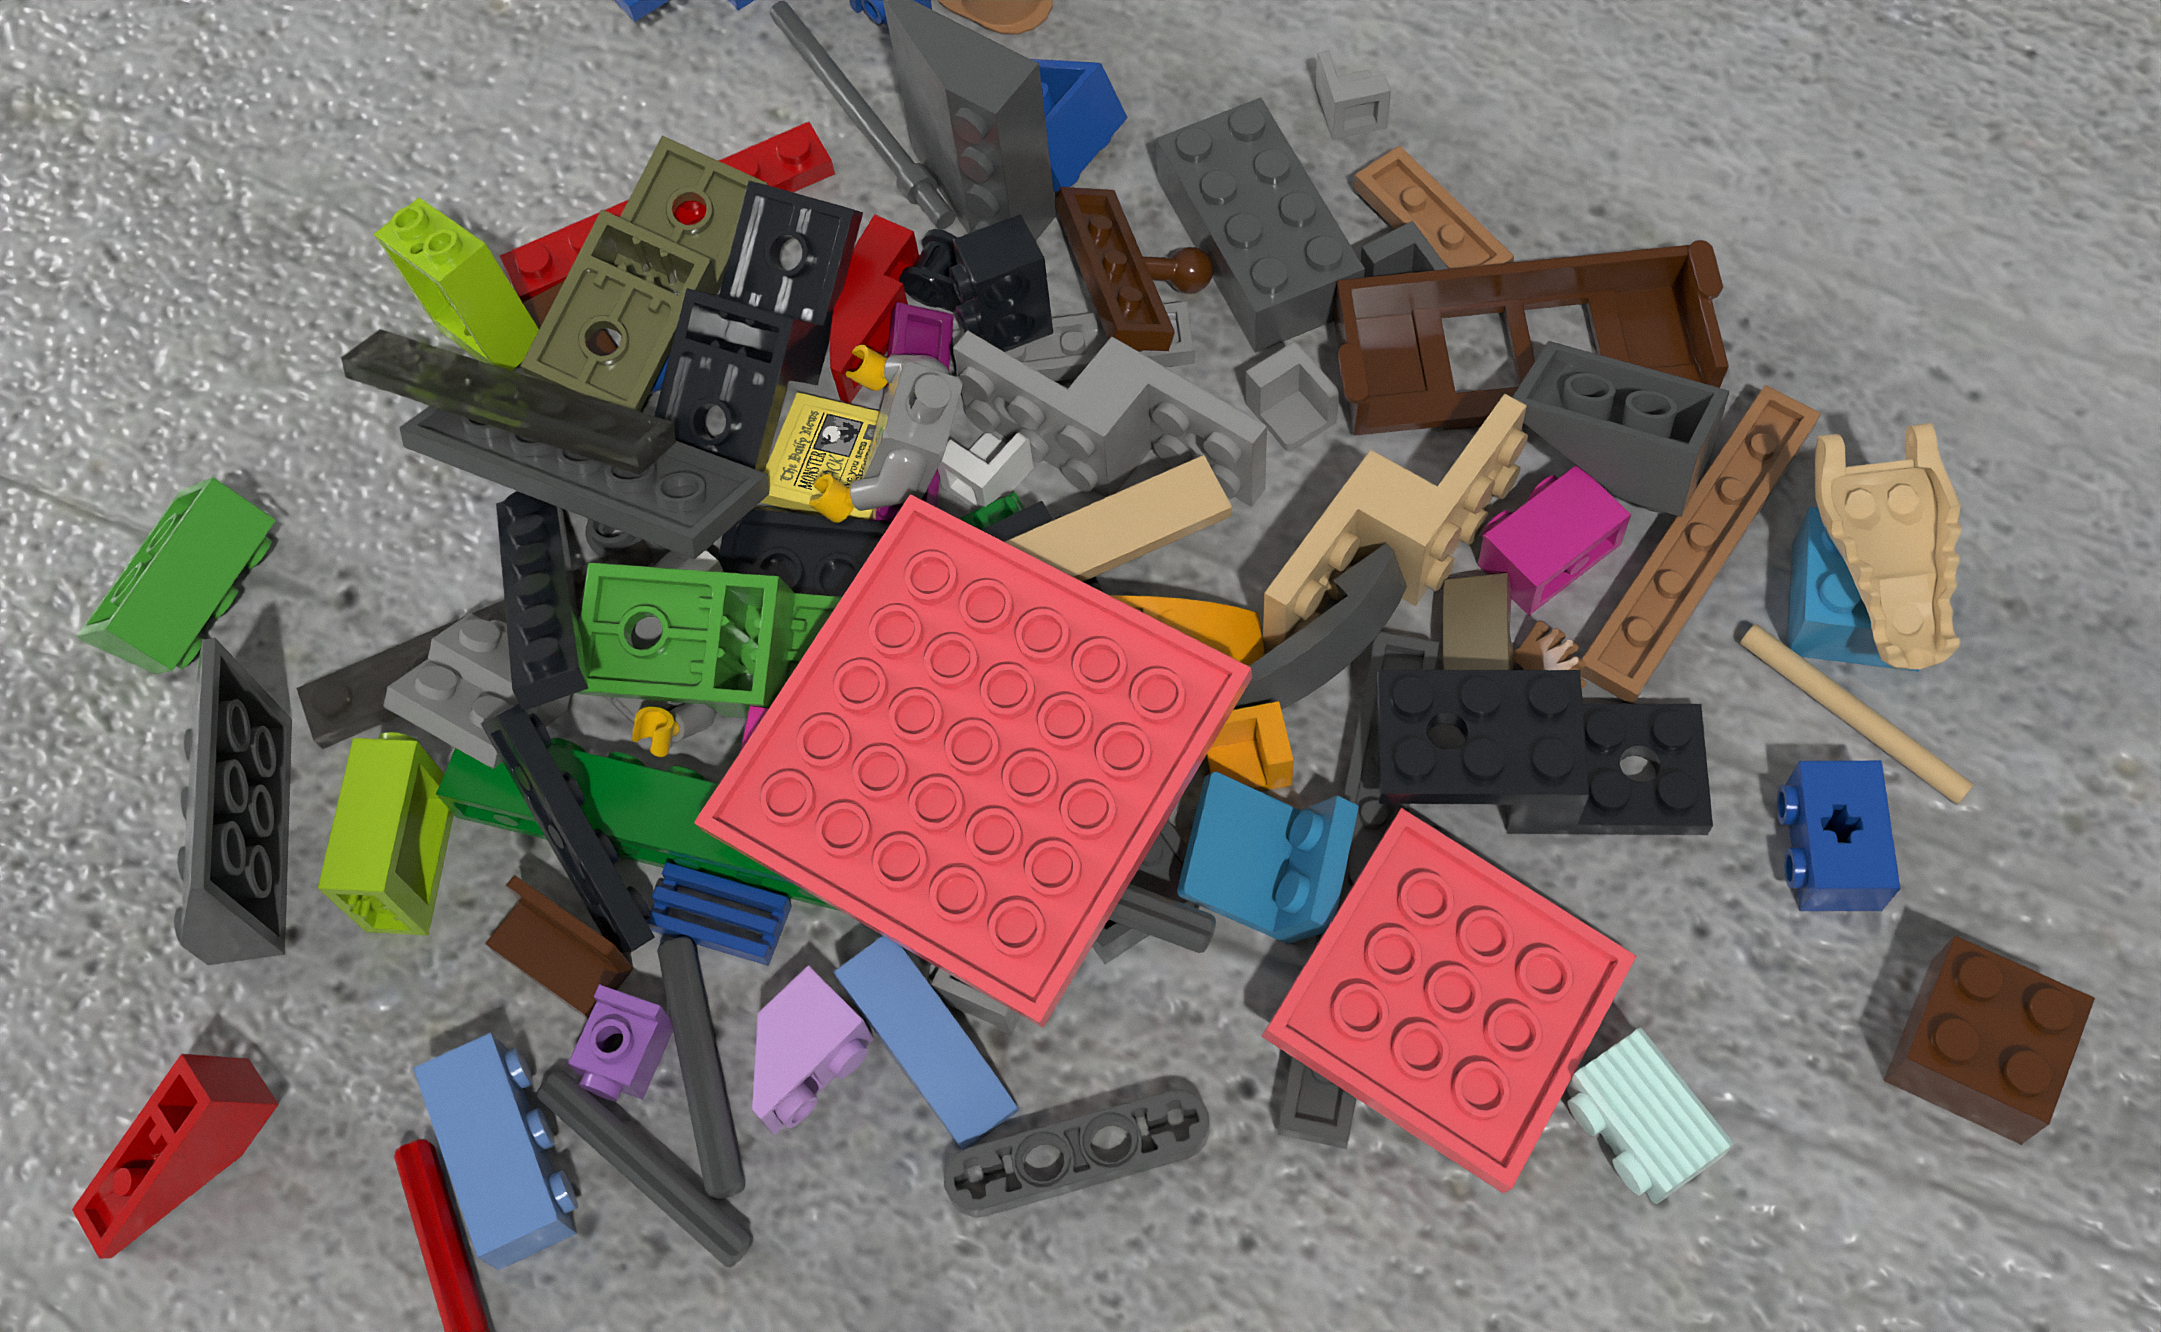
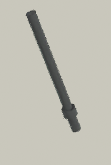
M786 1L775 3L770 10V16L897 176V187L911 204H919L938 229L943 230L951 226L955 221L956 215L937 192V182L923 164L914 163Z

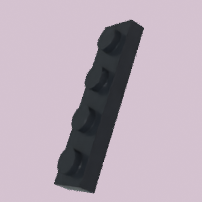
M517 704L480 723L602 936L613 943L621 953L633 952L655 938L646 923L651 919V913L645 900L634 887L628 886L626 888L614 867V864L618 862V856L613 844L602 830L598 828L593 830L581 809V806L585 804L582 790L569 772L565 770L559 771L547 750L551 747L552 742L540 718L533 712L527 714L525 710L522 711L520 705Z

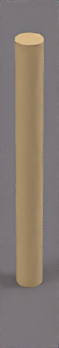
M1758 624L1753 625L1741 640L1740 644L1956 805L1963 800L1975 785Z

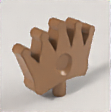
M1542 621L1536 622L1521 647L1514 651V661L1524 670H1579L1585 666V662L1577 656L1569 660L1573 653L1577 652L1578 644L1568 639L1560 645L1566 635L1558 628H1554L1550 634L1545 636L1550 629ZM1581 678V688H1584L1586 681Z

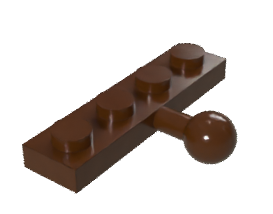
M1060 187L1055 207L1107 339L1109 340L1112 336L1138 352L1169 351L1175 331L1153 281H1169L1181 293H1198L1205 289L1212 279L1213 265L1210 257L1203 250L1196 247L1181 248L1170 258L1142 256L1115 190Z

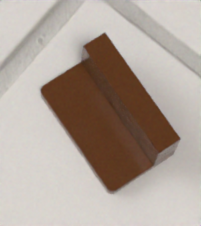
M514 875L505 886L519 903L485 944L492 952L583 1017L589 1019L597 1001L593 996L599 984L618 990L634 970L613 943Z

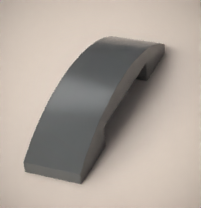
M1387 543L1334 579L1342 599L1339 603L1249 666L1252 669L1253 678L1234 710L1277 701L1280 702L1282 710L1326 684L1368 647L1391 618L1407 588L1394 550Z

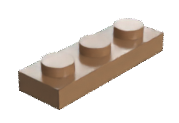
M1400 145L1355 174L1354 190L1394 229L1413 221L1448 269L1513 263L1514 255Z

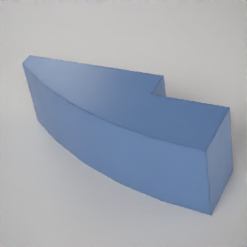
M882 936L834 971L844 992L880 1038L885 1049L961 1150L974 1146L1019 1111L1013 1099L967 1034L900 945Z

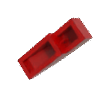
M874 214L855 245L843 291L833 308L830 331V369L840 400L851 404L862 388V385L845 375L848 371L855 372L863 363V360L853 355L852 351L856 346L865 345L883 356L886 354L889 345L892 310L897 302L908 304L904 285L899 282V277L906 267H912L919 257L914 231Z

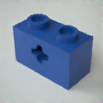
M1882 760L1799 761L1786 784L1780 785L1777 793L1778 819L1781 825H1789L1792 847L1788 848L1785 854V878L1790 889H1797L1799 911H1883L1901 888Z

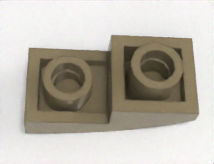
M1508 573L1444 580V670H1513L1514 650L1510 637L1512 591Z

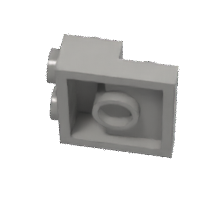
M469 613L432 638L427 660L387 687L383 707L494 769L502 761L480 723L519 704L512 690L507 624L499 620L487 621ZM571 695L525 711L527 714L530 712L536 714L545 727H547L567 711Z

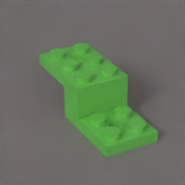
M588 563L580 632L589 689L577 692V694L705 704L723 717L747 719L750 706L770 708L842 597L796 594L779 576ZM644 618H658L662 624L660 640L649 649H635L631 640L634 626Z

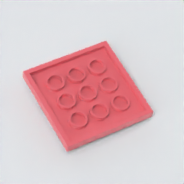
M1401 808L1394 816L1261 1037L1504 1194L1511 1190L1516 1183L1637 956Z

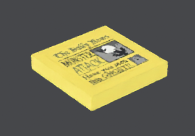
M797 392L763 472L768 474L769 495L760 503L809 515L823 516L808 505L810 501L816 500L823 495L814 487V482L822 475L830 474L847 488H851L852 482L862 478L880 411ZM854 507L847 518L871 520L872 509L859 511Z

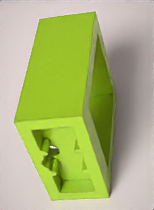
M420 197L409 206L398 210L388 223L373 234L439 332L501 378L507 376L523 362L539 328L486 243Z
M395 732L382 733L378 739H352L317 889L365 932L429 936L454 814L436 795L444 772L415 738Z

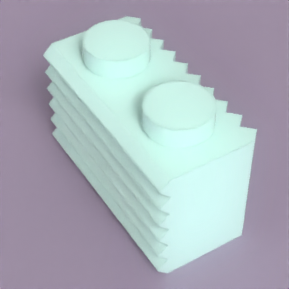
M1642 1028L1636 1029L1631 1035L1612 1046L1608 1051L1603 1052L1598 1058L1592 1060L1585 1067L1580 1068L1573 1075L1566 1088L1571 1097L1567 1104L1578 1124L1591 1136H1595L1598 1133L1602 1134L1604 1141L1611 1146L1614 1154L1617 1155L1613 1159V1165L1622 1181L1636 1195L1640 1196L1646 1192L1650 1201L1656 1205L1724 1157L1734 1145V1142Z

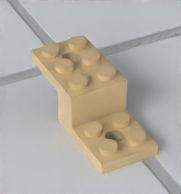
M1504 394L1438 486L1370 450L1265 591L1263 619L1264 652H1270L1319 617L1321 611L1331 598L1337 601L1341 600L1334 579L1385 543L1394 550L1407 585L1402 596L1403 600L1416 606L1428 588L1438 591L1454 567L1456 559L1452 555L1462 541L1468 545L1474 542L1488 517V512L1485 511V508L1494 496L1501 500L1504 499L1520 473L1521 467L1514 463L1521 454L1528 439V434L1521 431L1527 405Z

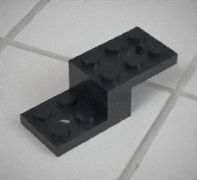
M748 181L720 294L715 295L694 289H686L650 432L764 472L788 381L818 385L830 341L833 308L844 288L863 212L754 181ZM796 238L801 244L802 258L795 268L786 271L780 262V250L786 241ZM717 405L725 414L726 425L723 433L719 437L712 439L705 431L704 418L708 410Z
M1377 670L1379 804L1506 805L1507 834L1708 835L1713 827L1701 704L1583 703L1580 670ZM1450 724L1462 732L1465 742L1456 749L1445 750L1435 746L1428 738L1427 733L1435 725ZM1630 756L1643 757L1654 767L1656 777L1646 782L1631 780L1623 773L1620 761Z

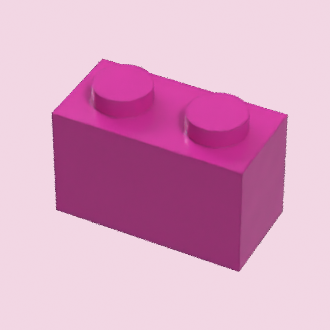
M1576 465L1560 478L1556 475L1545 478L1531 492L1527 503L1513 513L1509 510L1502 511L1486 525L1481 534L1483 541L1478 566L1487 575L1508 573L1512 591L1511 599L1530 616L1622 544L1631 514L1597 481Z

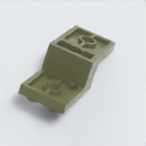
M662 135L621 216H615L601 209L521 364L524 373L635 423L671 351L686 289L689 288L717 295L723 282L748 181L765 185L767 183ZM685 201H697L703 204L707 211L705 217L700 222L693 225H685L678 222L674 217L677 207ZM600 329H612L621 335L620 346L610 355H595L588 349L590 337Z

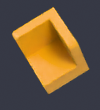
M1279 701L1232 711L1206 755L1210 774L1219 772L1260 792L1292 786L1294 759Z

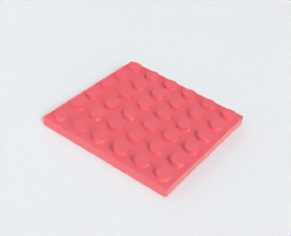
M910 494L696 818L694 824L713 838L1044 1028L1253 678L1252 669Z

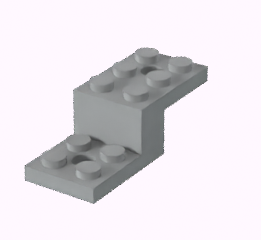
M969 331L953 347L958 376L963 381L961 391L968 419L980 430L989 434L996 431L1009 440L1018 432L1030 440L1034 462L1040 463L1044 460L1059 469L1072 485L1082 491L1090 492L1094 490L1105 498L1117 493L1151 449H1154L1166 464L1174 468L1205 455L1228 499L1235 497L1252 507L1265 491L1267 425L1112 336L1068 389Z

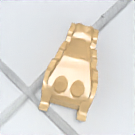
M1925 423L1907 427L1905 432L1906 460L1846 467L1845 444L1840 434L1818 436L1815 456V498L1824 527L1844 559L1866 606L1871 620L1873 639L1881 660L1897 669H1923L1943 663L1960 645V638L1955 636L1953 629V610L1950 598L1957 587L1956 571L1960 557L1955 552V544L1961 534L1962 526L1959 524L1961 505L1942 463L1933 424Z

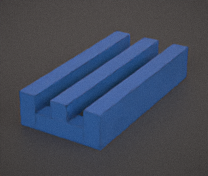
M666 862L661 873L664 877L661 887L656 886L651 897L654 904L650 911L651 919L646 922L651 931L673 938L689 937L693 944L769 966L792 908L788 897ZM681 886L772 914L770 919L683 894L677 892V890ZM670 907H674L763 934L761 942L758 943L667 916Z

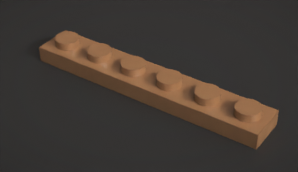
M1764 385L1696 487L1682 517H1676L1582 658L1585 666L1583 669H1579L1581 677L1627 703L1635 704L1813 431L1821 415L1820 412Z

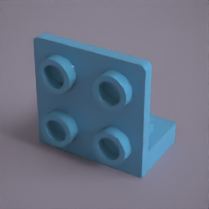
M1219 772L1208 774L1203 781L1177 893L1185 900L1286 944L1322 934L1337 913L1359 805L1337 795L1299 810Z

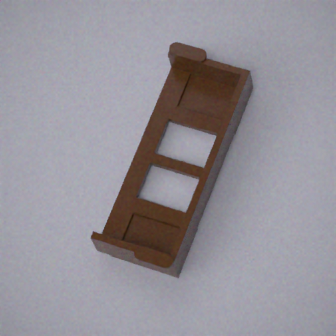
M1697 240L1691 245L1337 280L1333 320L1339 350L1338 361L1343 391L1347 399L1354 436L1443 427V431L1481 427L1504 394L1510 397L1514 396L1519 387L1455 392L1442 318L1504 312L1518 384L1520 386L1535 363L1524 310L1586 304L1597 354L1720 388L1729 365L1712 299L1717 298L1723 289L1713 246L1707 241Z

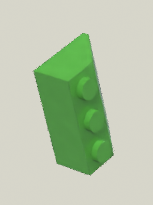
M214 477L180 490L76 637L93 647L154 674L171 672L176 666L184 669L201 648L203 638L198 636V633L209 617L219 618L235 599L238 589L232 584L244 566L252 569L268 551L272 540L266 537V534L276 520Z

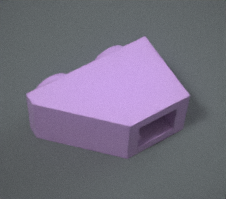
M809 965L758 1012L752 1110L774 1136L784 1126L793 1128L801 1123L817 1105L818 1097L816 1095L835 1077L843 1079L854 1072L868 1054L867 1046L874 1040L864 1020Z

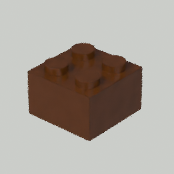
M1954 936L1929 964L1884 1081L2022 1145L2051 1122L2095 997Z

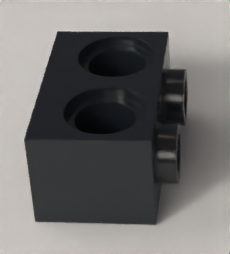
M1021 214L953 239L957 265L950 267L949 273L956 294L962 304L956 306V312L964 334L969 331L1003 352L1054 334L1045 258Z

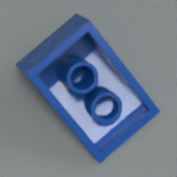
M1031 59L1039 63L1053 189L1059 192L1060 187H1071L1078 181L1080 173L1097 153L1110 143L1111 137L1128 117L1101 63Z

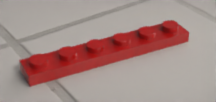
M810 121L718 160L766 182L768 186L790 192H796L835 175L832 160ZM628 200L604 211L620 217ZM685 201L677 207L674 217L682 224L693 225L705 217L707 209L700 202ZM599 213L499 256L522 303L565 281Z

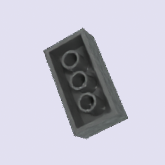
M1260 97L1157 137L1158 182L1194 246L1203 250L1210 257L1213 265L1212 278L1253 351L1257 353L1333 322L1337 280L1364 278L1365 268L1262 98Z

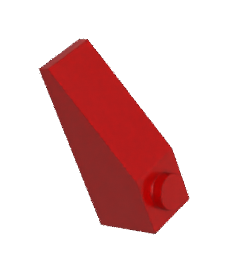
M181 1054L72 1208L75 1217L99 1259L113 1258L239 1159L247 1150L279 1105L249 1058Z

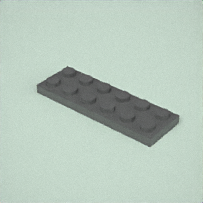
M479 370L399 427L404 448L692 559H696L769 495L768 474L482 370Z

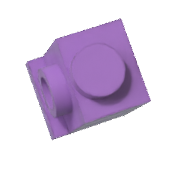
M599 984L593 996L597 1000L568 1065L582 1078L579 1086L596 1096L610 1101H617L622 1092L643 1100L673 1033L671 1018L660 1005ZM616 1034H622L623 1042L616 1051L608 1053Z

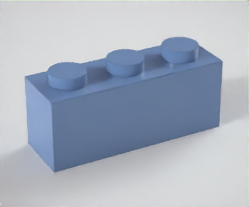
M490 1032L414 1067L413 1069L477 1258L495 1269L501 1270L576 1235L577 1232L569 1212L578 1208L577 1198L563 1170L554 1172L546 1150L555 1146L554 1135L543 1111L539 1107L534 1110L531 1108L524 1088L533 1085V1078L519 1048L515 1047L509 1050Z

